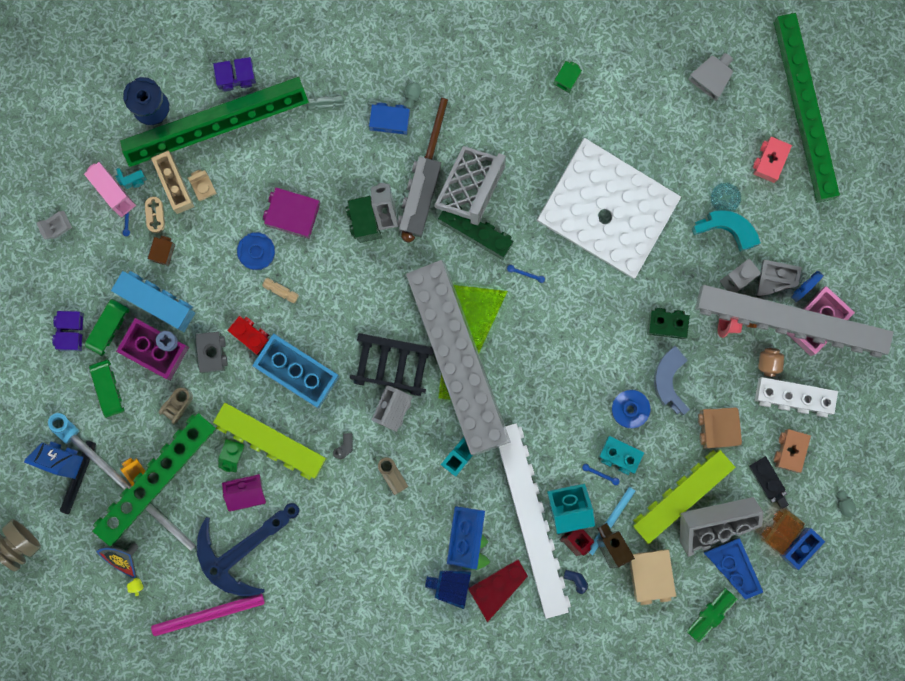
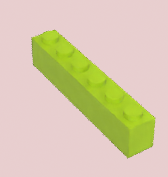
M225 402L213 422L217 425L216 429L225 434L229 431L234 434L233 438L243 443L245 440L251 443L250 448L257 452H260L262 449L268 453V458L274 461L280 459L285 462L283 466L292 471L295 468L300 470V475L308 480L317 478L327 460L322 455Z
M721 450L709 452L705 456L707 459L702 464L698 462L690 469L692 473L688 477L683 475L676 481L678 485L673 490L671 488L667 489L662 494L663 498L659 502L655 500L647 507L649 510L644 515L640 513L632 520L634 522L632 528L646 544L651 543L681 516V513L686 512L736 468Z

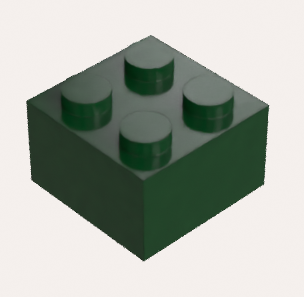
M371 196L347 200L348 206L345 208L347 217L352 221V225H349L351 236L357 239L359 243L382 239L373 211Z

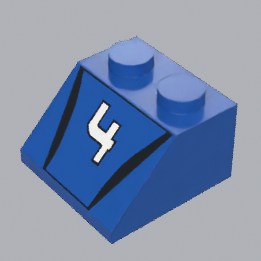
M50 441V444L41 443L25 458L24 463L58 476L76 479L83 457L77 455V450L68 447L64 450L61 449V444Z

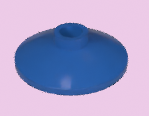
M626 390L614 399L612 414L619 425L625 428H637L643 425L649 418L650 403L641 392ZM628 406L634 408L633 413L627 411Z

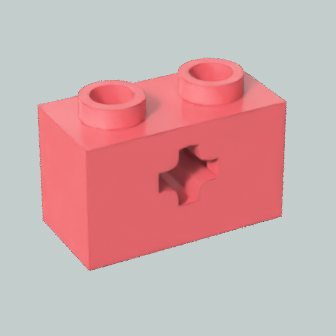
M770 137L767 141L764 140L760 148L762 155L760 158H756L753 165L755 169L754 175L775 183L780 176L792 145L774 137ZM770 155L773 156V158H772L773 162H772V163L769 162V158H768V157H769Z

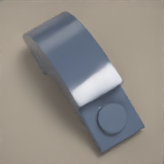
M674 346L660 359L656 367L654 387L661 404L664 406L670 402V408L677 415L680 413L682 416L690 409L675 393L673 376L688 360Z

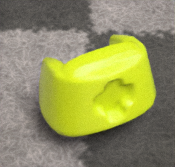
M134 578L133 581L127 584L128 593H135V596H139V592L144 589L140 578Z

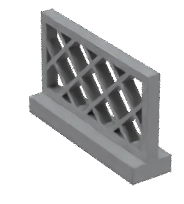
M463 146L435 203V208L471 219L472 224L478 225L504 171L506 155L498 153L497 156ZM466 153L473 155L474 159L465 162L463 157ZM488 160L492 163L483 168L481 161ZM477 163L480 169L471 172L468 166ZM465 168L467 174L458 177L456 171ZM482 173L484 180L476 182L473 176ZM470 178L473 184L464 187L461 181ZM458 182L460 188L451 191L449 186ZM476 188L477 195L469 197L466 191ZM463 192L466 199L456 201L454 195ZM451 197L452 204H442L443 199ZM469 203L471 208L467 212L461 210L459 206Z

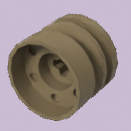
M11 519L2 528L5 536L0 534V563L16 572L20 569V564L26 563L23 554L32 557L41 548V545L24 525Z

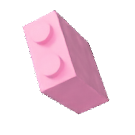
M100 162L92 164L87 169V172L84 173L108 205L121 218L136 206Z

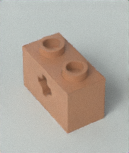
M790 429L785 430L784 433L782 432L779 437L781 447L774 456L775 467L801 473L811 435ZM792 447L795 453L790 455L787 449Z

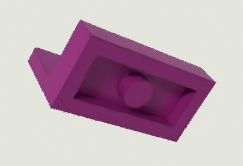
M260 474L222 483L223 497L229 512L266 503Z

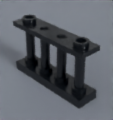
M358 333L357 341L361 343L362 351L357 376L350 375V379L354 380L353 384L364 386L366 382L408 390L410 395L421 396L422 393L426 394V389L421 388L426 359L429 356H433L434 353L432 347ZM372 345L380 346L379 350H381L376 379L364 377L369 350L372 348ZM391 349L399 350L398 353L400 354L394 383L383 381L388 352H391ZM410 352L418 353L417 357H419L413 386L402 385L407 355H410Z

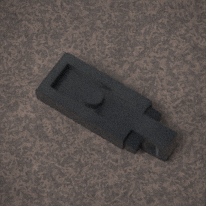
M764 456L750 464L749 468L771 503L776 501L780 509L787 507L789 504L784 497L787 495L786 489L767 457Z

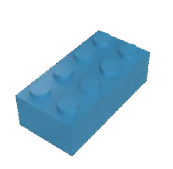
M122 271L111 290L113 293L180 331L185 332L195 315V312L192 311L193 306L181 299L178 302L175 301L177 297L165 290L159 292L160 288L148 280L143 283V278L132 271H129V273Z
M274 333L252 365L318 409L340 377Z

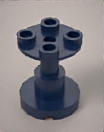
M139 77L126 85L123 92V100L126 107L134 114V117L145 125L162 123L169 113L170 104L167 96L161 91L158 84L147 77Z

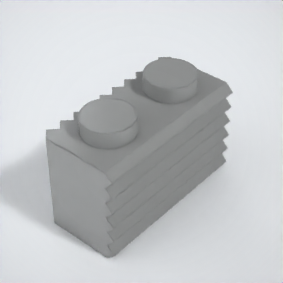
M386 386L371 420L397 432L398 428L403 424V417L406 411L411 406L412 396L396 388Z

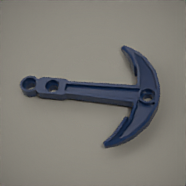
M294 503L287 504L284 511L275 513L263 523L262 527L218 558L210 546L212 545L210 518L206 517L197 537V557L201 569L209 581L224 592L238 596H254L265 593V590L262 588L250 586L241 580L237 581L228 571L266 538L276 534L286 526L291 518H296L300 512L298 505ZM290 507L295 508V513L292 515L288 513ZM274 519L280 521L279 526H273L272 522ZM215 567L217 569L216 575L211 574V568Z

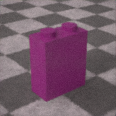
M275 187L274 192L271 191L269 195V209L265 210L262 220L265 221V226L310 239L321 204L320 201Z

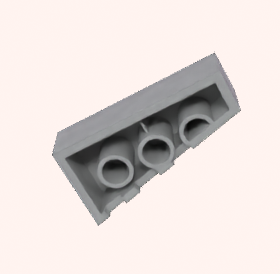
M751 497L681 513L680 543L687 556H692L694 551L701 548L703 551L711 548L710 545L715 542L721 541L723 543L728 541L732 535L737 534L740 536L762 527L763 511L755 498Z

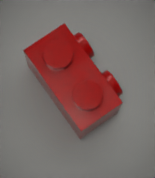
M239 316L227 331L259 356L269 341L267 338L270 335L261 328L259 331L253 327L255 323L247 316L244 319Z

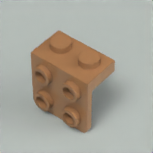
M738 408L700 410L698 424L702 430V433H700V443L703 445V449L740 446L742 444Z

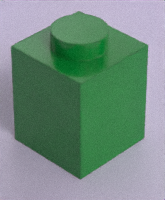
M565 61L553 84L570 94L581 75L582 70L580 66L572 61L570 63Z

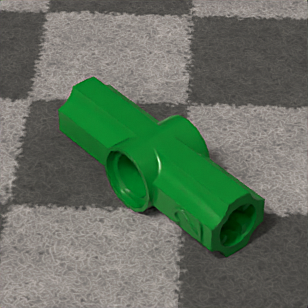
M724 588L712 602L706 605L707 608L699 613V617L686 632L700 643L712 628H716L722 622L725 613L738 599Z

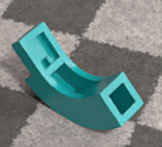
M731 211L709 212L707 215L709 221H706V219L699 220L691 228L694 235L712 229H724L733 235L740 252L761 244L753 225L743 216Z
M465 437L460 440L440 464L455 477L473 456L470 453Z

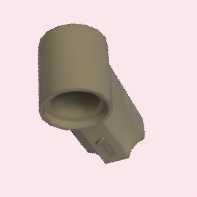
M384 457L379 460L378 469L394 495L409 487L391 458ZM383 461H390L392 463L390 471L386 472L381 469Z

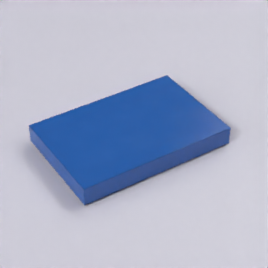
M455 506L447 564L477 569L485 516L484 510Z

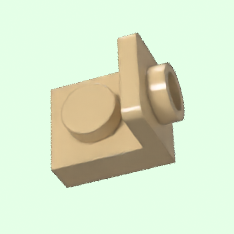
M197 170L191 174V177H188L199 202L217 194L205 170Z

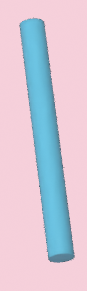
M630 487L627 489L605 522L608 523L610 529L635 493L634 489ZM598 533L594 539L595 542L590 546L592 548L589 552L591 555H594L599 547L597 540L602 538L600 533Z

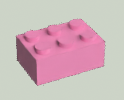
M827 286L820 289L803 308L804 310L848 320L855 313ZM787 332V335L810 356L816 355L825 345L813 342V338L806 337V339L796 338L793 333Z

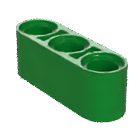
M111 299L87 338L85 347L103 356L105 354L104 350L107 346H110L115 337V331L121 327L125 320L124 316L126 313H129L130 308Z
M108 359L89 365L94 387L105 418L125 412L124 407L122 408L121 406L122 399L119 389H116L115 384L117 382L114 372L110 369L111 363Z

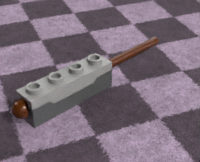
M441 98L426 156H419L418 162L414 161L412 172L415 174L413 180L409 179L407 190L410 192L408 198L404 197L402 208L405 210L403 216L399 215L397 224L400 227L399 231L402 232L401 238L407 243L414 241L415 236L422 238L440 173L441 162L432 159L448 103L446 98Z

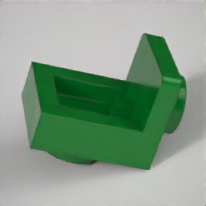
M226 439L219 456L218 468L226 472L236 473L244 450V444Z

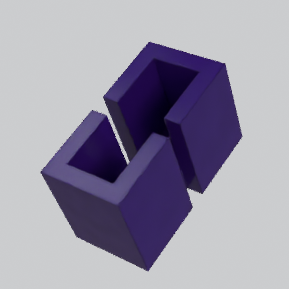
M251 57L234 60L237 79L234 78L233 67L230 61L213 63L216 84L219 90L232 91L233 87L236 86L249 88L252 87V84L256 83Z
M57 311V316H54L53 325L57 328V332L52 338V344L56 350L82 351L83 334L63 332V330L83 331L84 313L78 311Z

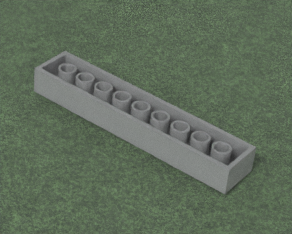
M439 260L406 273L471 455L476 456L510 443V438L446 263Z

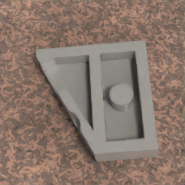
M763 260L756 296L760 297L797 287L802 267Z

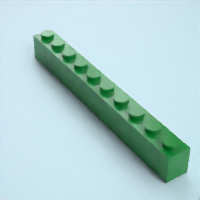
M791 13L777 16L773 23L816 203L834 200L840 196L797 14Z
M298 76L120 140L122 153L128 166L132 167L151 160V158L169 151L171 153L309 102Z

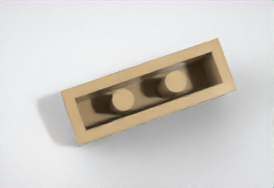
M167 151L151 158L176 214L195 207L173 155Z

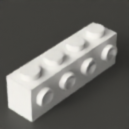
M761 377L758 378L755 401L760 402L759 405L764 407H771V404L779 405L778 409L790 411V408L798 409V413L809 414V411L817 412L816 416L828 418V415L835 413L838 391Z

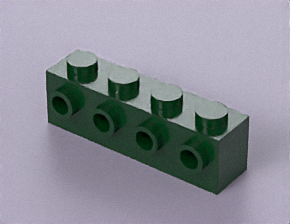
M442 211L438 217L440 224L501 260H504L514 241L511 240L512 237L509 234L497 232L494 230L495 227L488 222H485V224L479 222L478 225L471 223V219L446 211Z

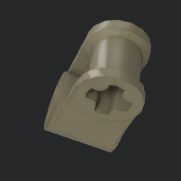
M187 388L176 389L158 413L165 415L175 425L193 399L192 392ZM182 391L187 394V399L184 402L179 400V394Z

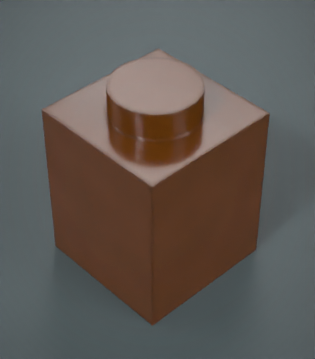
M160 236V238L154 237L147 259L169 266L175 244L171 242L172 239L165 236Z

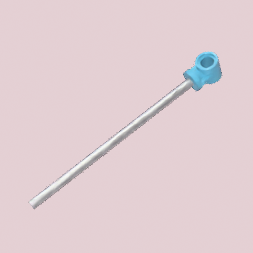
M55 413L50 416L48 426L52 433L58 436L65 444L72 441L124 490L127 487L129 489L132 487L77 436L79 429L65 415ZM56 420L64 422L61 428L53 427V423ZM136 490L135 496L138 499H142L143 496ZM151 503L146 510L191 551L196 545Z

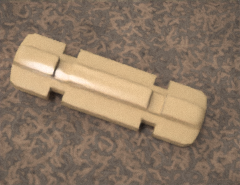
M266 278L262 286L267 290H271L284 299L287 298L291 303L297 301L299 296L297 293L290 292L288 288L277 282L274 283L269 278Z

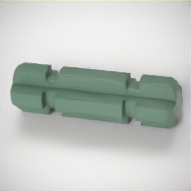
M335 96V98L322 97L317 98V100L312 98L308 99L309 103H307L308 110L344 106L343 96Z

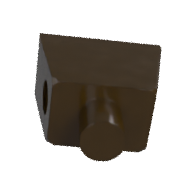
M608 523L597 527L602 537L597 540V543L609 568H619L635 559L619 531L612 532Z

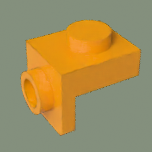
M137 458L127 459L122 463L123 467L120 468L131 486L135 484L133 480L140 472L142 474L146 472Z

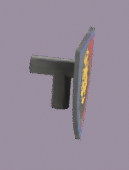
M132 543L127 550L113 546L101 547L96 551L108 564L132 578H137L132 555L138 549L137 544Z

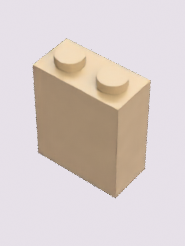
M664 549L633 554L635 559L630 561L635 601L640 602L641 605L652 604V600L660 599V602L672 601L671 597H676L669 550Z

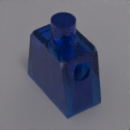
M440 570L438 578L427 576L425 588L435 589L436 599L464 609L471 571Z

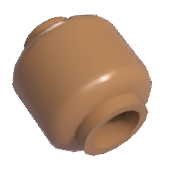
M765 348V351L760 353L758 369L764 372V376L776 377V374L783 371L784 354L780 353L779 349Z

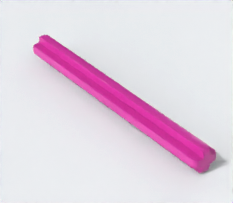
M262 594L254 595L151 626L153 636L156 637L265 604Z

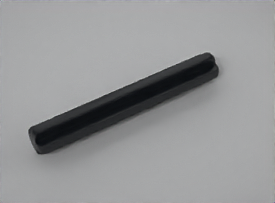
M86 441V445L94 451L96 443ZM84 452L81 454L83 460L76 479H71L60 508V512L64 514H70L91 460Z

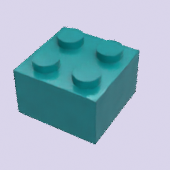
M585 484L547 491L549 507L557 534L595 526L593 507Z

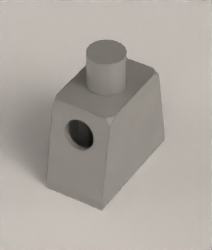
M726 53L720 59L712 55L690 75L688 80L713 100L717 101L733 73L728 67L733 59Z
M379 183L371 188L372 207L379 230L398 227L395 202L390 184ZM387 207V214L382 213V209Z
M749 258L721 279L720 282L727 291L736 293L759 276L761 272Z

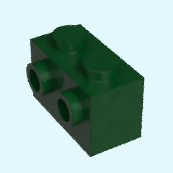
M655 308V310L649 312L647 335L686 339L688 337L690 315H686L685 311L674 310L673 313L666 312L664 308Z

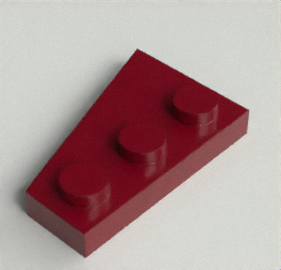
M519 559L468 588L487 623L528 577Z

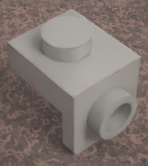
M64 211L57 212L47 220L37 222L39 232L44 239H55L72 228Z

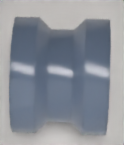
M162 331L156 337V344L160 349L169 352L177 347L178 339L175 334L169 331Z

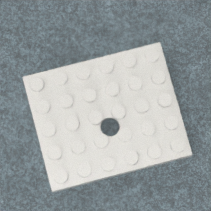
M584 138L536 221L635 279L681 196ZM602 209L610 211L612 219L608 224H602L599 221L598 213Z

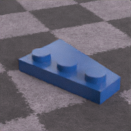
M740 537L704 552L745 600L763 593Z

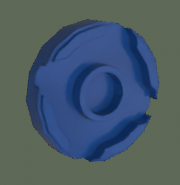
M259 232L250 233L239 241L237 256L246 268L262 270L273 262L275 246L272 240L265 234Z
M817 270L811 275V278L793 293L791 298L795 302L799 301L824 275Z

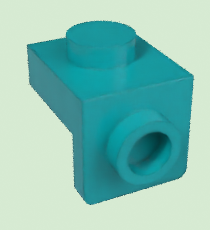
M120 168L116 169L118 175L115 177L119 185H123L126 189L130 187L138 188L144 185V181L147 180L142 170L125 177Z

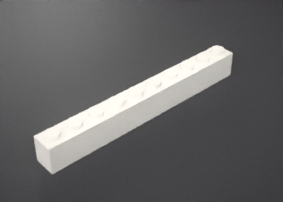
M517 423L505 426L511 442L500 446L499 451L545 618L569 613L570 601L568 596H564L562 590L566 588L563 577H559L557 572L560 569L558 558L553 557L552 553L555 550L552 539H548L547 532L550 531L547 520L543 521L542 513H545L542 501L538 502L537 494H540L537 482L533 483L531 477L534 475L532 464L528 465L526 459L529 456L527 446H523L521 438H524L522 427H518Z

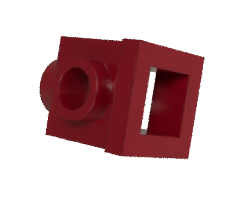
M584 529L566 532L559 539L561 542H564L575 556H585L592 549L590 546L595 542Z

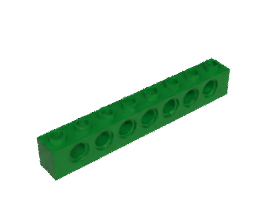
M199 413L196 416L192 414L185 422L187 426L183 430L179 429L173 435V442L170 445L166 443L159 451L161 455L157 459L153 458L147 464V471L144 474L140 472L133 480L135 484L130 489L127 487L120 494V501L117 504L113 502L106 510L108 514L104 518L100 517L93 524L95 528L92 532L109 547L116 543L216 431V428ZM192 429L198 431V437L194 440L188 438V432ZM176 445H185V452L183 454H176ZM166 458L172 460V466L169 469H163L161 465L162 461ZM152 473H157L159 476V480L155 484H151L148 480L149 475ZM138 488H144L146 491L142 499H138L135 496V491ZM126 502L132 505V511L128 514L122 511V506ZM112 517H116L119 520L118 527L114 529L109 526V520Z

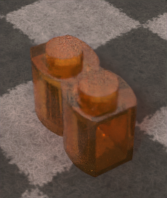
M786 509L782 512L779 510L773 517L775 521L771 527L767 526L761 534L763 536L761 541L780 555L785 553L805 525L803 521Z

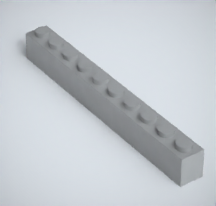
M707 285L700 287L695 310H700L702 315L711 316V314L719 315V319L730 321V318L738 320L737 323L749 325V323L757 325L756 328L768 330L769 327L776 329V333L787 335V332L793 333L796 338L806 339V337L813 338V342L825 344L826 341L832 343L833 347L843 349L846 346L850 347L853 352L863 353V351L870 352V356L877 358L889 354L894 331Z

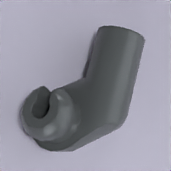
M352 433L343 434V444L333 451L335 458L344 459L352 452Z

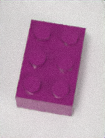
M135 318L116 352L171 381L189 347L178 341V345L173 351L168 352L160 349L156 344V337L160 331Z

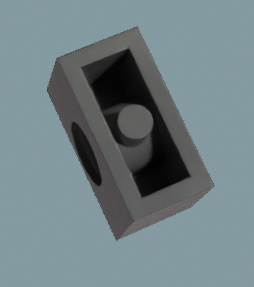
M219 331L196 334L199 372L203 374L225 371V366H228L227 355H223V347H226L225 336H221ZM215 347L217 354L211 358L208 356V350Z

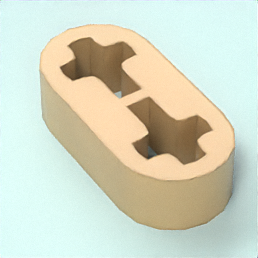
M150 197L145 202L146 225L151 232L160 233L165 228L163 203L157 197ZM152 201L159 204L156 207V213H153V209L149 207V205H152ZM154 217L161 223V225L157 226V229L151 226L154 223Z

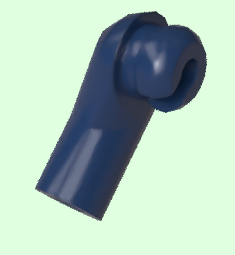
M565 569L563 579L574 581L577 593L584 594L588 589V583L581 573Z

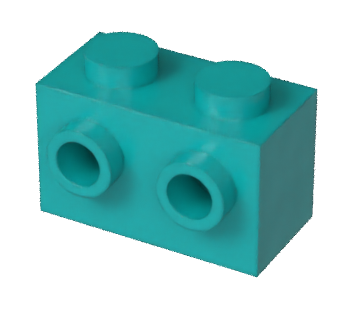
M608 436L598 457L602 459L601 463L609 467L613 464L619 467V472L629 476V473L635 474L644 452Z

